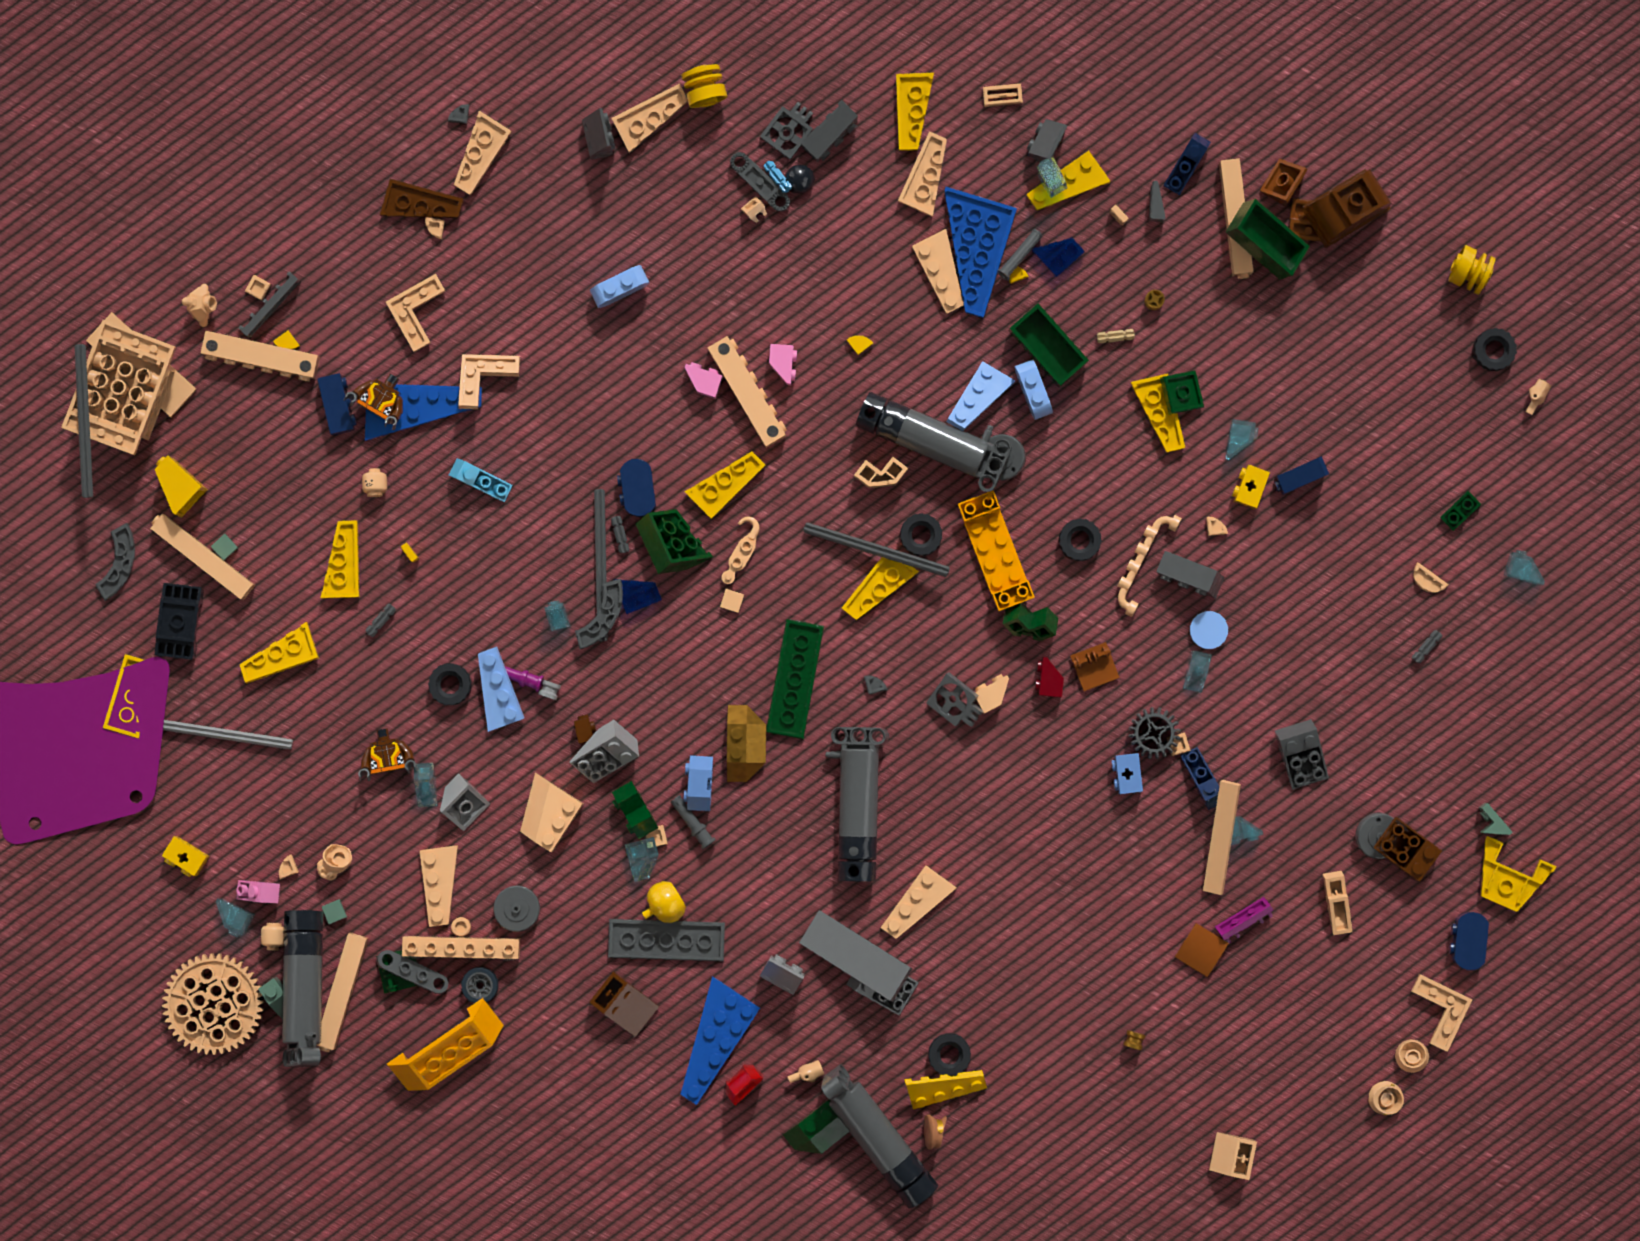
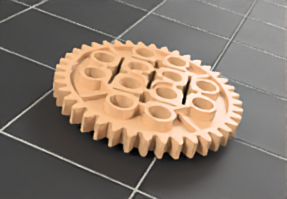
M211 953L208 959L207 955L203 954L202 960L198 956L195 957V963L189 959V966L184 963L181 965L183 971L180 969L175 970L178 976L171 975L174 982H167V985L171 988L164 989L168 996L162 998L167 1001L162 1007L168 1008V1011H165L163 1015H169L165 1022L172 1023L168 1029H175L172 1035H180L177 1041L185 1040L183 1046L191 1044L190 1050H194L197 1047L198 1053H201L204 1049L206 1055L209 1054L210 1050H212L213 1055H216L218 1049L223 1054L225 1048L228 1052L232 1051V1046L236 1049L239 1048L238 1042L245 1044L244 1037L250 1039L249 1032H256L253 1026L260 1025L256 1019H262L258 1012L264 1011L262 1007H259L264 1001L259 1000L262 994L257 991L262 986L255 985L258 978L252 980L251 977L254 975V972L247 973L249 967L242 968V961L236 964V958L229 961V955L222 959V954L219 953L215 958L214 953ZM205 969H210L212 971V977L210 979H206L204 977L203 973ZM232 976L238 978L239 983L236 987L230 984ZM189 978L195 980V987L193 989L187 986ZM217 979L216 982L208 985L209 987L206 988L207 992L205 990H200L191 995V993L200 989V987L202 986L201 982L203 984H208ZM215 985L219 986L222 990L220 996H216L213 993ZM227 990H229L230 992L234 991L235 994L232 996L233 1000L231 997H226V995L228 994ZM241 993H245L248 997V1001L245 1004L239 1001ZM198 995H202L204 997L205 1002L203 1005H198L196 1003V997ZM222 999L221 1001L217 1002L215 1007H209L205 1009V1007L209 1006V1004L212 1003L211 1000L217 1001ZM224 1002L229 1003L231 1006L229 1013H225L222 1010ZM181 1004L186 1005L188 1008L186 1015L179 1012ZM194 1008L195 1010H200L199 1018L197 1016L193 1017ZM207 1012H211L214 1015L212 1022H208L205 1019ZM236 1013V1015L228 1018L227 1021H225V1026L224 1024H218L212 1028H209L214 1024L218 1023V1021H220V1016L224 1018ZM234 1019L240 1022L238 1030L233 1029L231 1026V1022ZM190 1021L197 1024L195 1032L190 1031L188 1028ZM216 1029L222 1030V1039L215 1037L214 1032Z

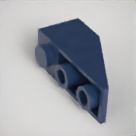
M1194 133L1163 186L1180 195L1211 142Z
M1196 747L1180 756L1206 808L1210 810L1217 806L1219 785L1200 750Z

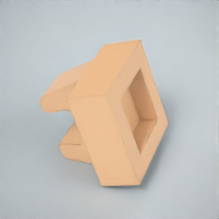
M754 197L741 208L744 214L756 223L758 222L756 215L759 212L764 216L767 215L764 204L757 197Z

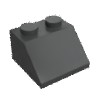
M1048 119L1044 123L1040 122L1035 131L1038 134L1036 139H1031L1027 150H1029L1028 156L1048 166L1065 134L1067 125Z

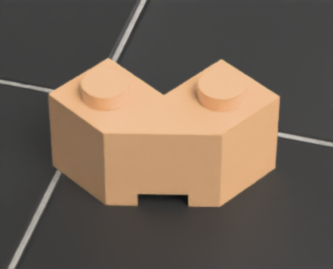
M894 457L891 458L882 471L865 460L854 474V477L868 488L893 486L900 481L908 468Z

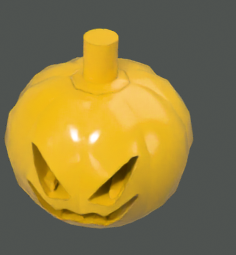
M662 881L654 884L649 889L647 902L650 908L642 912L645 919L655 915L663 923H673L684 915L686 906L673 884Z

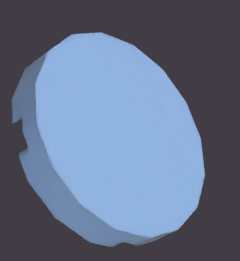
M1205 611L1198 614L1190 625L1192 641L1203 649L1219 647L1228 635L1226 620L1220 614L1213 611Z

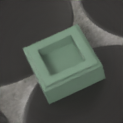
M223 534L211 545L213 550L224 561L238 549L236 544L226 534Z
M340 899L322 906L328 924L347 917Z

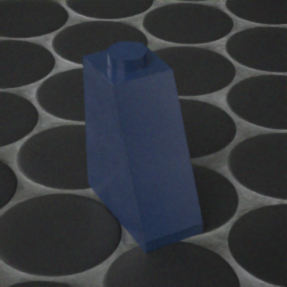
M1321 456L1276 476L1274 485L1277 492L1281 491L1282 495L1329 475V472Z

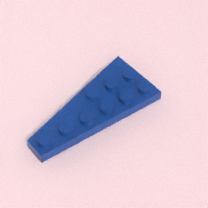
M396 384L394 389L401 393L403 399V413L396 424V429L392 430V424H387L385 427L384 419L366 409L365 441L473 409H459L460 386ZM480 387L478 408L482 407V387Z
M713 976L680 1094L695 1105L698 1104L760 1010V1007Z

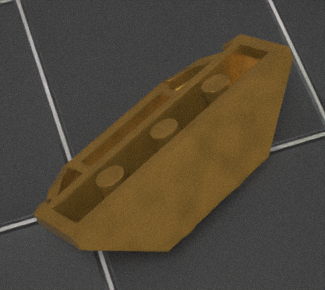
M728 705L727 782H747L766 763V724L748 705Z

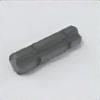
M620 516L612 517L611 522L612 526H614L616 541L619 543V552L627 553L630 549L628 543H626L627 538L624 526H622V519Z
M387 604L384 611L379 613L365 632L369 636L374 637L378 632L377 630L381 629L389 620V616L395 613L396 608L391 604Z
M1434 630L1430 634V638H1427L1420 646L1419 651L1415 652L1412 659L1418 664L1425 659L1424 656H1427L1435 647L1436 642L1440 641L1442 634Z

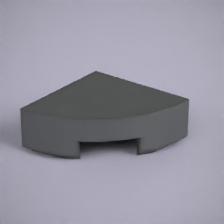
M461 105L453 110L448 117V122L467 124L470 105Z
M864 676L869 695L887 690L886 685L879 678Z

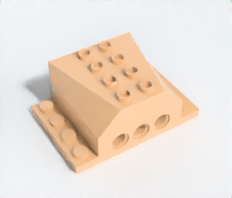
M102 320L87 359L90 439L132 455L136 454L141 438L149 441L176 370L170 366L176 349L175 346ZM76 389L61 428L79 434Z

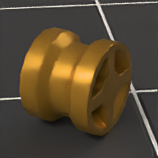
M1151 290L1146 295L1144 302L1148 309L1158 310L1164 304L1165 297L1161 291Z
M1127 1030L1126 1034L1128 1037L1123 1045L1142 1050V1041L1146 1035Z

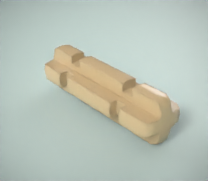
M1133 329L1097 334L1098 343L1124 341V339L1133 340L1135 338Z

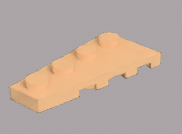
M678 84L613 117L612 121L628 152L630 153L688 103V99L681 85Z
M479 111L454 186L471 196L512 131Z
M929 131L898 199V202L933 217L946 138Z
M944 229L913 245L912 248L945 313L949 314L963 307L964 304L947 231Z
M458 845L420 850L429 927L449 924Z
M925 865L881 928L897 939L957 887Z

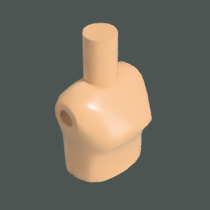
M1538 379L1535 385L1529 388L1531 403L1526 410L1528 414L1533 415L1537 406L1545 401L1552 387L1549 383Z
M819 1060L802 1065L797 1073L787 1077L790 1084L800 1079L813 1083L817 1078L825 1074Z

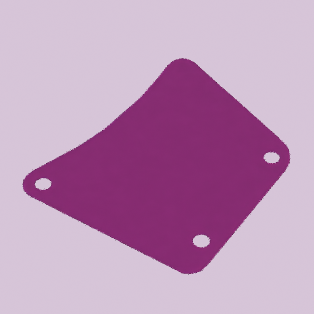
M153 657L124 667L108 725L135 734L140 732L139 738L103 728L120 669L105 674L58 683L24 684L0 682V824L3 836L11 844L27 843L125 817L144 810L154 798L157 785L170 672L169 664L164 658ZM129 689L130 691L127 693L126 697L128 701L133 702L134 704H129L125 700V693ZM124 707H129L134 711L133 720L127 723L119 718V712ZM129 709L123 710L121 712L122 719L130 720L132 712ZM134 790L142 793V800L139 803H133L130 800V794ZM33 817L41 820V827L37 830H33L29 826V821Z

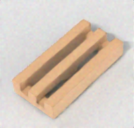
M1021 84L983 87L984 107L1023 103ZM1011 89H1017V90H1018V92H1012V93H1001V94H990V95L987 94V92H989V91H1000V90H1011ZM1018 96V99L988 102V99Z

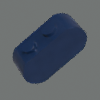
M631 459L625 462L620 469V475H617L618 487L622 486L623 494H620L621 506L624 505L626 511L632 516L644 517L647 513L653 512L656 507L651 467L641 459Z
M1464 912L1455 919V924L1452 923L1451 925L1453 943L1449 945V954H1452V961L1462 969L1476 970L1485 963L1489 922L1479 913Z

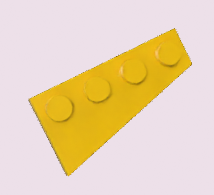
M934 73L896 74L899 151H914L919 148Z
M750 452L684 492L712 519L766 465L753 452Z
M357 520L338 521L320 598L360 597Z
M881 557L841 609L857 620L919 571L912 566Z

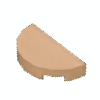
M1416 563L1413 577L1420 589L1436 593L1444 590L1449 585L1420 563Z

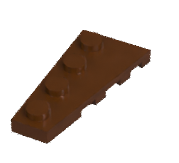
M390 179L380 216L459 218L464 199Z

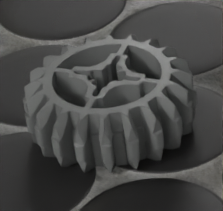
M1151 707L1150 714H1147L1146 709L1143 710L1145 716L1142 717L1139 713L1136 714L1137 718L1140 719L1138 722L1132 719V723L1136 727H1129V730L1135 731L1134 734H1129V738L1135 737L1131 745L1136 743L1139 745L1135 748L1136 752L1140 748L1143 749L1141 756L1148 752V759H1151L1152 753H1155V758L1159 759L1158 753L1162 752L1163 757H1166L1165 750L1172 753L1173 750L1170 746H1178L1173 740H1180V737L1175 736V733H1179L1181 730L1174 729V726L1179 724L1178 721L1171 722L1175 717L1174 715H1171L1169 718L1166 717L1169 711L1166 710L1162 715L1160 714L1161 708H1158L1157 713H1154V708ZM1151 718L1163 719L1167 725L1157 727ZM1146 720L1149 730L1146 734L1139 737V727ZM1150 724L1155 730H1162L1158 734L1159 743L1154 736L1145 738L1151 732ZM1171 730L1170 740L1163 746L1161 735ZM1153 740L1158 749L1147 748L1141 742Z

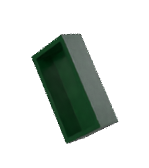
M1256 199L1244 202L1225 232L1279 280L1293 276L1310 247Z
M1039 303L1008 330L1058 388L1089 361Z

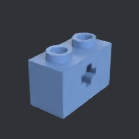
M1139 753L1114 756L1115 760H1111L1112 771H1116L1117 779H1114L1115 791L1118 790L1119 794L1143 792ZM1125 768L1132 773L1128 780H1126L1125 776H1122Z

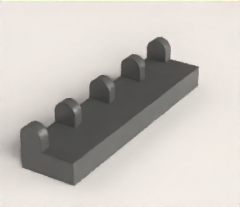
M291 272L287 273L289 279L281 287L278 284L275 286L278 291L269 301L265 298L263 299L265 305L256 315L250 314L252 320L245 327L241 325L238 327L247 337L251 338L299 285L301 281Z

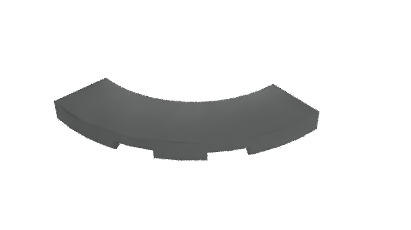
M128 523L110 532L115 545L114 563L107 575L95 584L104 601L113 597L124 586L134 565L135 542Z
M621 579L602 584L603 601L598 615L588 625L575 631L580 650L601 640L616 623L623 602Z

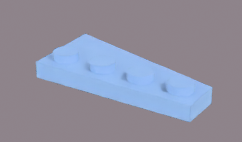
M982 361L946 422L964 431L984 410L990 407L997 398L1010 388L1015 380Z
M494 647L478 653L488 732L524 719L498 648Z

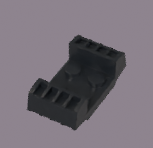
M170 583L163 584L154 655L190 660L196 657L197 644H195L198 615L204 596L202 587Z

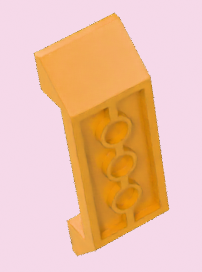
M994 490L958 503L965 528L998 611L1035 598L1003 519Z
M483 998L467 1008L470 1015L469 1018L409 1059L404 1053H401L387 1063L388 1067L408 1091L429 1090L493 1046L504 1025Z

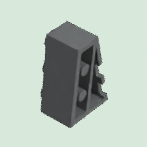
M1167 551L1164 552L1156 571L1161 575L1160 579L1171 583L1173 580L1182 588H1192L1200 595H1208L1215 599L1225 578L1214 569Z

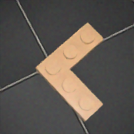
M436 274L386 301L413 352L431 343L415 316L413 309L445 292Z
M462 354L459 409H478L481 376L519 377L520 356Z
M1419 974L1411 992L1445 1008L1429 1043L1448 1052L1472 999Z

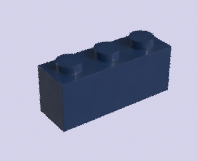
M337 373L317 378L330 434L334 436L355 431L354 426L357 425L355 414L351 415L350 407L353 406H349L352 400L346 399L343 401L346 395V388H348L346 377H342V374Z

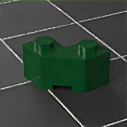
M1022 602L1005 609L1003 625L1014 636L1021 637L1023 634L1032 636L1033 640L1042 641L1056 636L1059 618L1048 607L1031 612Z
M632 781L612 792L615 798L612 802L618 811L621 809L629 822L626 826L631 835L635 833L637 838L640 839L659 828Z

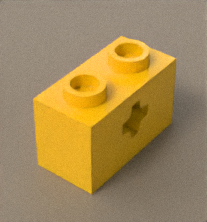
M1249 464L1246 468L1242 467L1239 474V479H1241L1240 485L1235 486L1232 494L1235 497L1233 502L1257 509L1270 472ZM1253 482L1252 486L1254 489L1248 491V487L1245 484Z
M178 836L172 838L162 854L166 858L165 862L172 867H175V865L182 868L181 872L188 877L192 875L197 876L209 858V855ZM187 853L186 857L189 860L182 862L183 858L181 857V854Z

